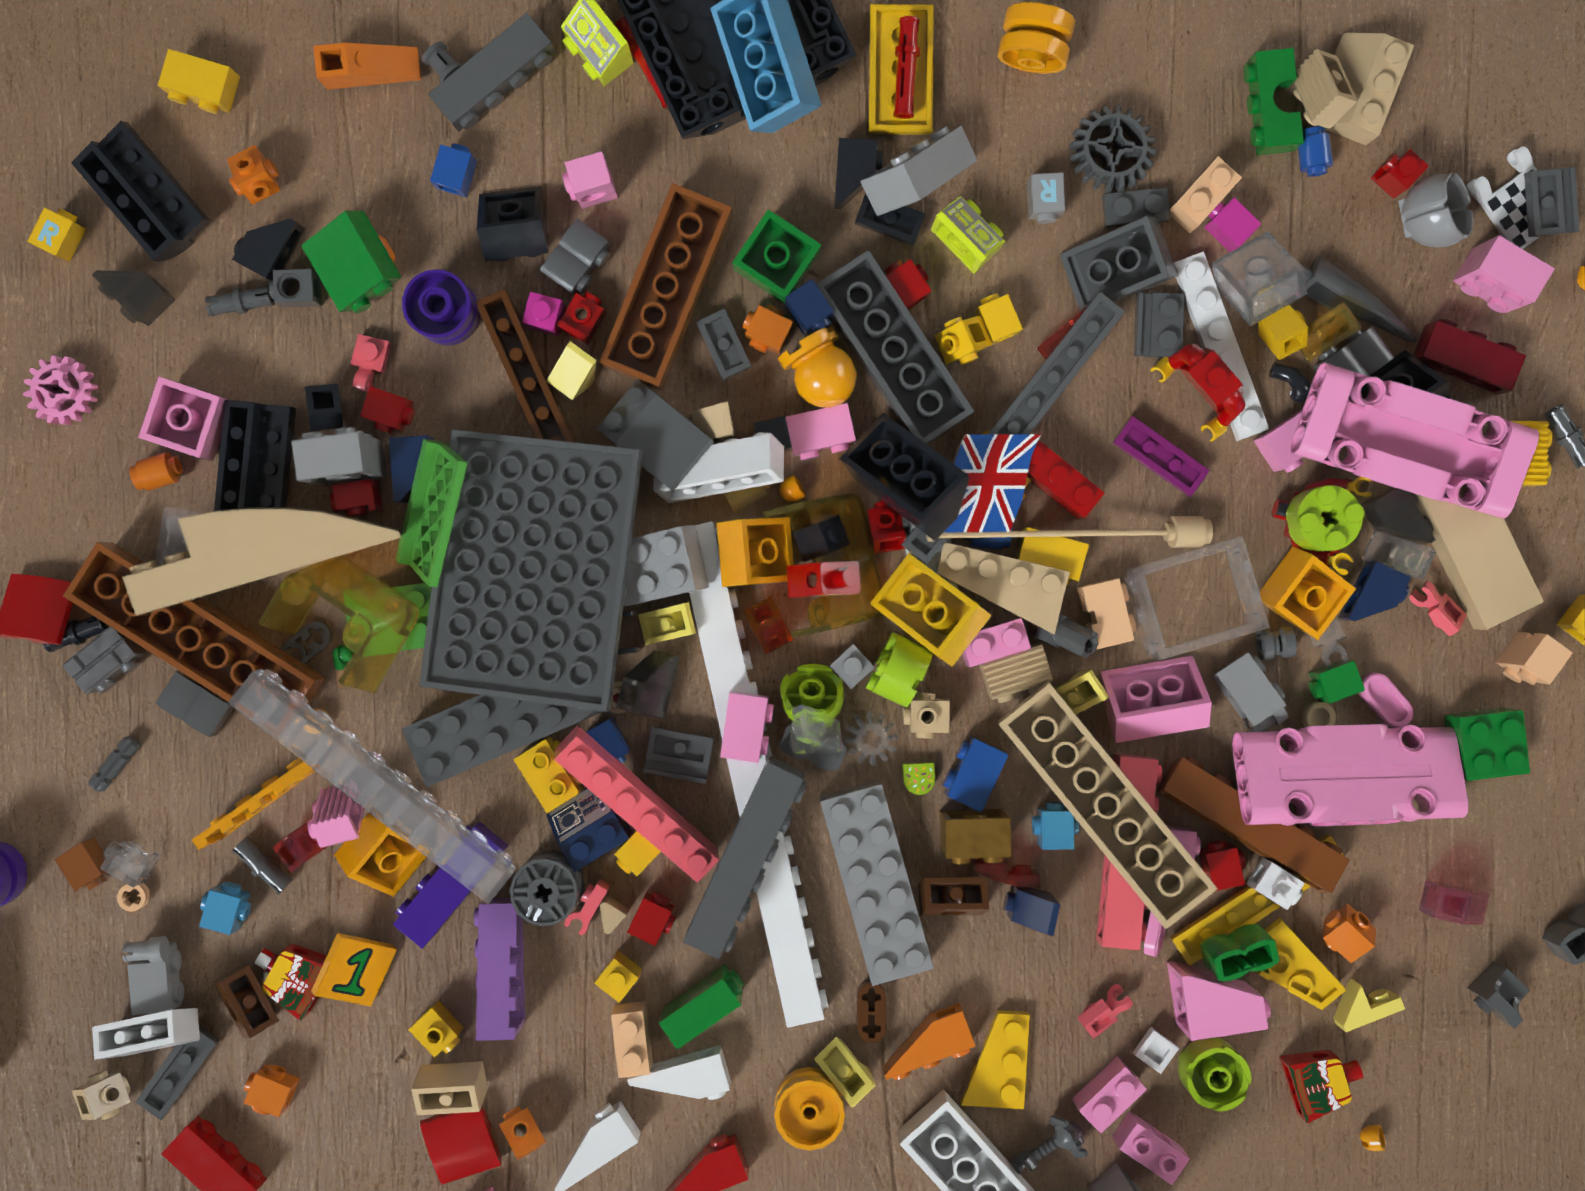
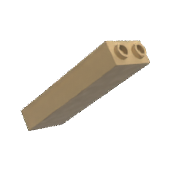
M1465 484L1459 489L1460 498L1466 493ZM1407 491L1473 629L1488 630L1544 602L1504 519Z

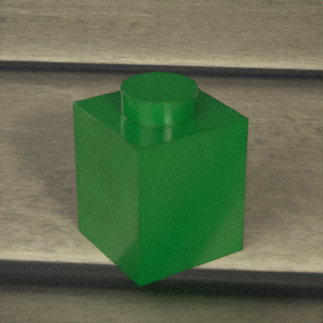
M1342 659L1308 672L1311 681L1308 683L1310 691L1319 702L1331 704L1365 691L1354 660Z

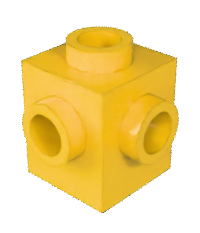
M980 315L962 320V317L952 319L944 324L945 330L934 335L946 365L959 361L961 366L978 359L977 352L993 345Z

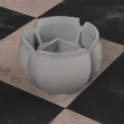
M1451 172L1427 176L1418 181L1409 190L1404 199L1398 200L1405 238H1410L1424 246L1439 248L1455 245L1462 239L1469 237L1472 233L1474 223L1473 211L1466 208L1471 200L1463 180L1457 173L1452 174Z

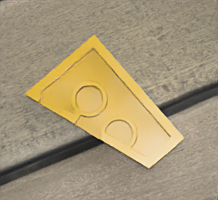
M1281 917L1264 929L1275 940L1279 962L1269 969L1255 971L1260 976L1281 985L1288 992L1321 1010L1347 991L1344 985Z
M996 1011L984 1040L983 1049L977 1064L974 1065L970 1075L971 1079L967 1089L961 1097V1106L1024 1109L1030 1020L1028 1012Z

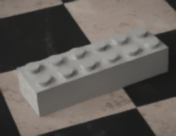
M880 779L819 796L872 986L934 969Z

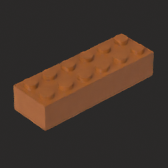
M671 184L599 361L604 368L634 380L638 379L643 384L662 391L732 220L733 212L731 206L677 184Z

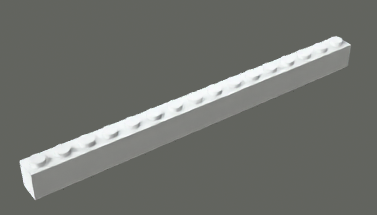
M712 521L695 525L709 588L692 591L689 594L723 741L730 691L757 695L759 693L756 681H749L747 670L753 669L749 650L743 651L740 639L746 638L742 619L736 621L733 608L739 607L735 589L729 590V587H722L717 528H715ZM768 743L767 756L760 755L759 763L727 758L739 816H741L769 755L773 757L770 743ZM779 831L776 837L779 840V847L771 864L765 861L762 866L766 870L757 896L787 1028L824 1020L823 1009L829 1008L825 989L819 990L816 978H821L822 974L818 958L812 959L810 947H815L812 929H805L803 917L808 916L805 898H798L796 886L801 885L798 867H791L789 855L794 854L791 836H784V833Z

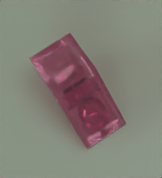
M1425 880L1419 911L1433 918L1464 925H1483L1489 893Z

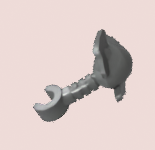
M1057 1115L1050 1116L1051 1120L1049 1122L1051 1126L1055 1127L1053 1138L1050 1137L1047 1141L1042 1142L1043 1144H1039L1037 1148L1035 1147L1032 1150L1018 1154L1011 1164L1018 1174L1025 1167L1032 1171L1037 1167L1038 1161L1043 1156L1045 1157L1047 1153L1050 1154L1058 1146L1069 1150L1074 1158L1086 1157L1088 1152L1082 1148L1084 1142L1082 1128L1073 1121L1068 1122Z

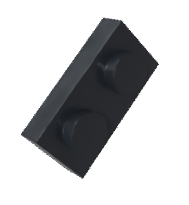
M865 193L855 225L914 246L926 213L903 206L877 216Z

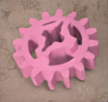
M53 355L50 362L43 359L39 360L41 369H29L34 377L32 380L24 379V383L30 386V390L24 392L23 396L32 398L27 407L28 409L38 410L36 413L37 418L47 419V423L57 425L60 422L62 425L69 426L71 425V419L78 422L83 421L81 412L91 414L92 410L88 403L97 402V398L91 396V391L97 390L98 385L89 383L94 374L88 371L83 372L86 367L84 363L75 362L70 357L64 356L62 359ZM55 387L60 389L61 387L63 388V390L69 391V394H59V392L54 391L53 388Z

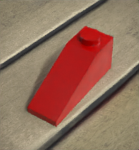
M722 1134L710 1140V1144L702 1149L665 1191H722L749 1179V1167L736 1134L728 1137L726 1134Z

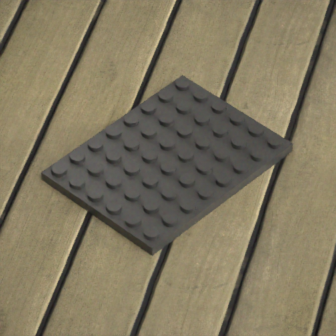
M452 430L450 448L467 462V467L438 587H432L419 687L609 712L611 709L643 451L631 448Z

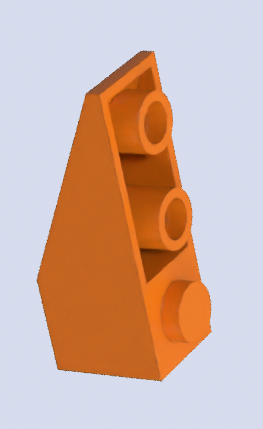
M346 42L313 46L316 78L327 90L422 80L418 47Z
M957 1003L935 1011L925 1018L883 1065L886 1080L890 1078L894 1080L903 1079L909 1076L912 1070L923 1067V1069L935 1067L940 1064L941 1059L949 1056L953 1058L962 1057L968 1054L971 1048L976 1047L960 1004Z

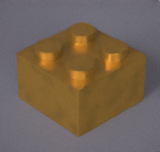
M984 809L982 812L977 810L939 811L940 849L946 859H951L952 863H971V858H984V862L999 863L1003 862V857H1011L1010 817L1002 809Z

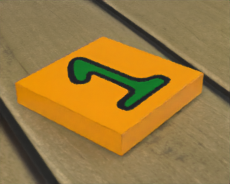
M337 933L311 992L317 997L372 1006L397 948L393 944Z

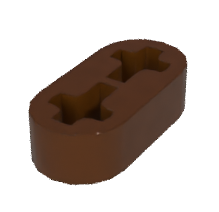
M871 980L862 982L857 989L858 1034L862 1040L868 1043L880 1041L886 1031L885 991L881 984L872 986ZM869 988H874L875 994H880V997L874 998V1008H868L867 997H862L863 994H868ZM868 1015H874L875 1025L880 1026V1028H875L874 1034H868V1030L863 1028V1026L868 1025Z

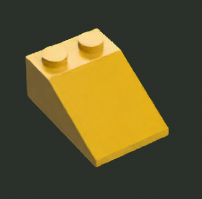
M910 553L907 554L870 603L952 667L992 616Z

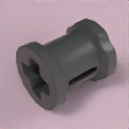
M442 41L431 45L422 56L423 63L428 66L430 65L440 76V82H443L462 66L461 62H456L446 51L447 46Z

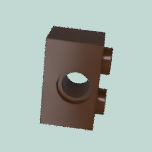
M987 877L923 878L918 884L920 916L983 915L989 910Z
M241 965L213 981L242 1037L250 1039L279 1021L249 965Z

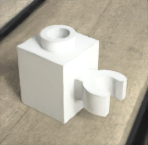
M1262 858L1246 884L1288 910L1291 905H1295L1301 898L1303 893L1301 888L1305 883L1271 861Z

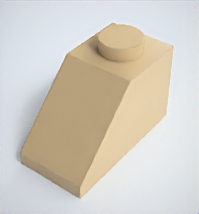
M728 402L691 412L693 420L689 421L711 438L714 443L735 438Z

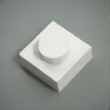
M1150 1027L1133 1053L1161 1074L1179 1050V1047Z

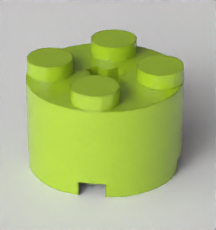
M1333 485L1315 487L1299 493L1290 502L1286 511L1290 537L1297 545L1310 551H1334L1348 546L1358 536L1364 518V509L1355 496L1348 490ZM1322 513H1325V519L1327 520L1324 525L1322 524L1324 522V518L1321 516Z
M892 632L885 647H882L875 664H878L875 672L873 671L865 688L907 708L917 693L915 689L919 682H922L933 653L925 646Z
M1219 1037L1193 1041L1180 1052L1178 1056L1180 1080L1198 1104L1214 1111L1223 1112L1237 1107L1244 1101L1247 1096L1245 1093L1249 1084L1251 1085L1250 1068L1244 1058L1229 1043Z

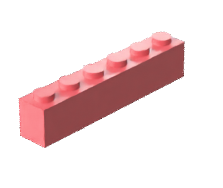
M578 725L555 748L554 760L697 883L720 861L718 848L714 843Z
M1114 753V763L1155 813L1158 814L1159 798L1155 796L1156 784H1160L1162 779V766L1158 765L1159 760L1150 756ZM1104 854L1096 940L1102 947L1140 950L1141 941H1145L1147 926L1143 922L1144 910H1148V907Z

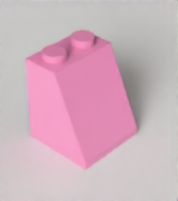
M1167 961L1175 1022L1191 1041L1268 1029L1267 1018L1271 1017L1269 1002L1246 981L1239 979L1219 981L1211 971L1176 961Z

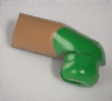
M339 645L333 650L332 657L338 687L342 689L355 686L350 661L355 659L356 652L351 645Z

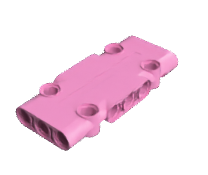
M1322 363L1316 371L1290 449L1292 454L1353 472V475L1368 478L1372 481L1441 502L1443 500L1504 519L1511 513L1538 444L1539 433L1536 429L1505 420L1499 416L1477 411L1476 407L1401 383L1385 382L1377 377H1369L1328 363ZM1367 383L1370 391L1369 395L1363 399L1361 388ZM1487 422L1489 425V430L1487 434L1483 436L1482 427ZM1345 446L1347 448V456L1340 462L1338 453ZM1465 484L1466 493L1460 498L1459 489Z
M1385 724L1310 726L1298 730L1285 728L1280 731L1236 732L1233 737L1232 747L1240 810L1246 825L1282 824L1290 826L1297 823H1311V826L1374 825L1397 823L1403 820L1412 822L1419 819L1464 818L1468 812V797L1458 739L1452 727L1419 728L1415 725H1407L1402 728H1388ZM1402 737L1407 740L1408 747L1404 745ZM1280 739L1286 742L1288 752L1281 747ZM1413 800L1417 802L1419 810L1414 808ZM1289 802L1296 807L1297 815L1292 814L1290 811Z

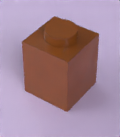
M95 837L79 843L54 859L74 892L85 887L89 891L105 883L107 881L105 875L114 870L113 865Z

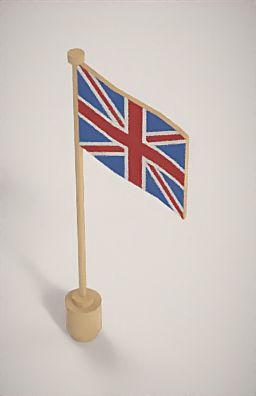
M973 434L963 437L953 462L970 477L958 518L939 537L1162 535L1164 541L1171 548L1203 547L1204 544L1211 543L1213 525L1210 519H1204L1202 516H1171L1167 523H1164L1162 529L1011 531L1023 500L1030 459L1036 443L1042 434ZM926 535L928 542H934V540Z

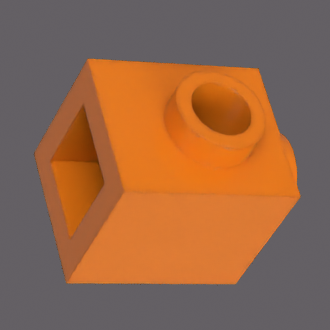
M768 304L766 308L758 305L756 312L749 311L742 328L746 329L745 338L750 341L748 344L750 347L762 353H766L768 349L780 355L793 328V321L783 317L784 312Z
M1346 904L1340 910H1332L1325 917L1323 939L1331 950L1338 951L1350 963H1353L1375 947L1376 928L1371 925L1365 914L1356 911L1349 904Z
M265 1064L257 1073L252 1072L244 1087V1090L248 1093L243 1103L251 1106L252 1110L256 1113L263 1115L271 1114L279 1118L289 1107L300 1078L288 1074L286 1069L281 1066Z
M520 1106L503 1115L505 1121L500 1123L499 1126L517 1160L522 1159L547 1143L528 1107L521 1110ZM520 1126H526V1134L521 1137L517 1136V1129Z

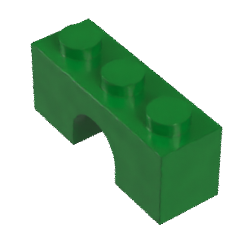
M1294 48L1255 52L1246 62L1243 70L1244 81L1249 83L1250 95L1247 98V111L1249 115H1252L1253 127L1250 131L1251 144L1256 147V156L1294 152L1304 144L1301 112L1288 113L1281 111L1273 100L1274 91L1288 89L1297 80Z

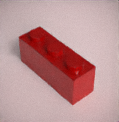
M1040 440L1037 441L1030 459L1027 477L1034 485L1078 520L1086 518L1105 493Z
M199 1116L191 1121L161 1153L200 1191H257L267 1180L259 1166L248 1162L239 1153V1149L235 1144L224 1140L216 1132V1128L211 1122L203 1120Z

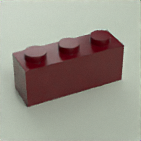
M1439 319L1425 325L1413 356L1431 369L1499 395L1513 391L1526 358L1525 354L1516 351L1517 348L1514 345L1504 342H1491L1486 340L1487 336L1477 331H1463L1457 328L1458 325L1455 322L1446 319Z

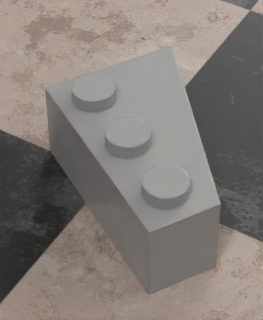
M944 126L930 134L931 140L928 141V138L912 145L909 153L906 151L890 160V164L860 181L877 216L923 199L978 161L962 126L951 130Z

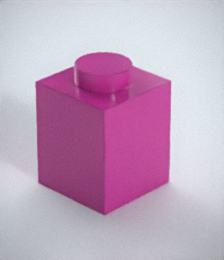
M1234 197L1226 205L1221 201L1208 215L1211 220L1204 228L1232 253L1255 232L1261 223Z
M530 292L522 323L528 329L558 337L560 329L556 324L564 315L566 305L560 299Z

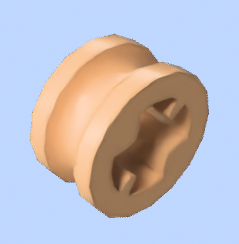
M132 881L124 885L117 894L119 906L129 912L141 909L150 899L149 888L140 881ZM136 889L140 893L137 897L141 896V900L131 903L128 900L131 896H127V892Z

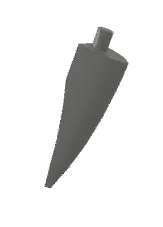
M1318 256L1309 269L1300 263L1293 269L1292 275L1302 280L1298 292L1321 306L1367 322L1411 343L1417 341L1412 332L1385 304L1362 284L1323 257Z

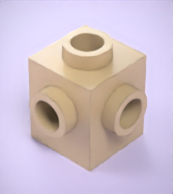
M916 693V698H913L907 708L903 706V725H909L908 730L911 733H916V738L931 739L935 738V733H949L950 701L948 699H936V693ZM925 711H930L929 718L926 720H922V713Z
M107 1070L99 1071L87 1077L88 1083L72 1090L82 1120H95L99 1117L102 1120L111 1118L121 1113L120 1107L130 1103L128 1096L130 1086L127 1079L121 1076L120 1072L108 1073Z

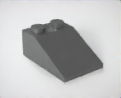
M1145 216L1059 254L1081 314L1099 292L1115 302L1179 277L1158 218L1153 216Z
M638 379L597 427L601 433L618 447L642 450L641 466L672 491L677 488L714 443L711 438Z

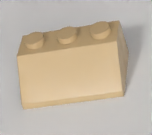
M1343 33L1334 55L1339 58L1340 65L1346 72L1345 75L1350 81L1349 84L1352 86L1351 88L1354 90L1353 93L1358 101L1330 129L1326 128V130L1365 146L1377 138L1381 133L1415 45L1383 33Z

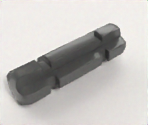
M131 736L123 737L117 745L118 749L110 753L98 768L99 772L94 773L88 781L89 786L97 792L105 791L112 782L110 779H115L130 760L129 756L134 755L139 749L140 743Z

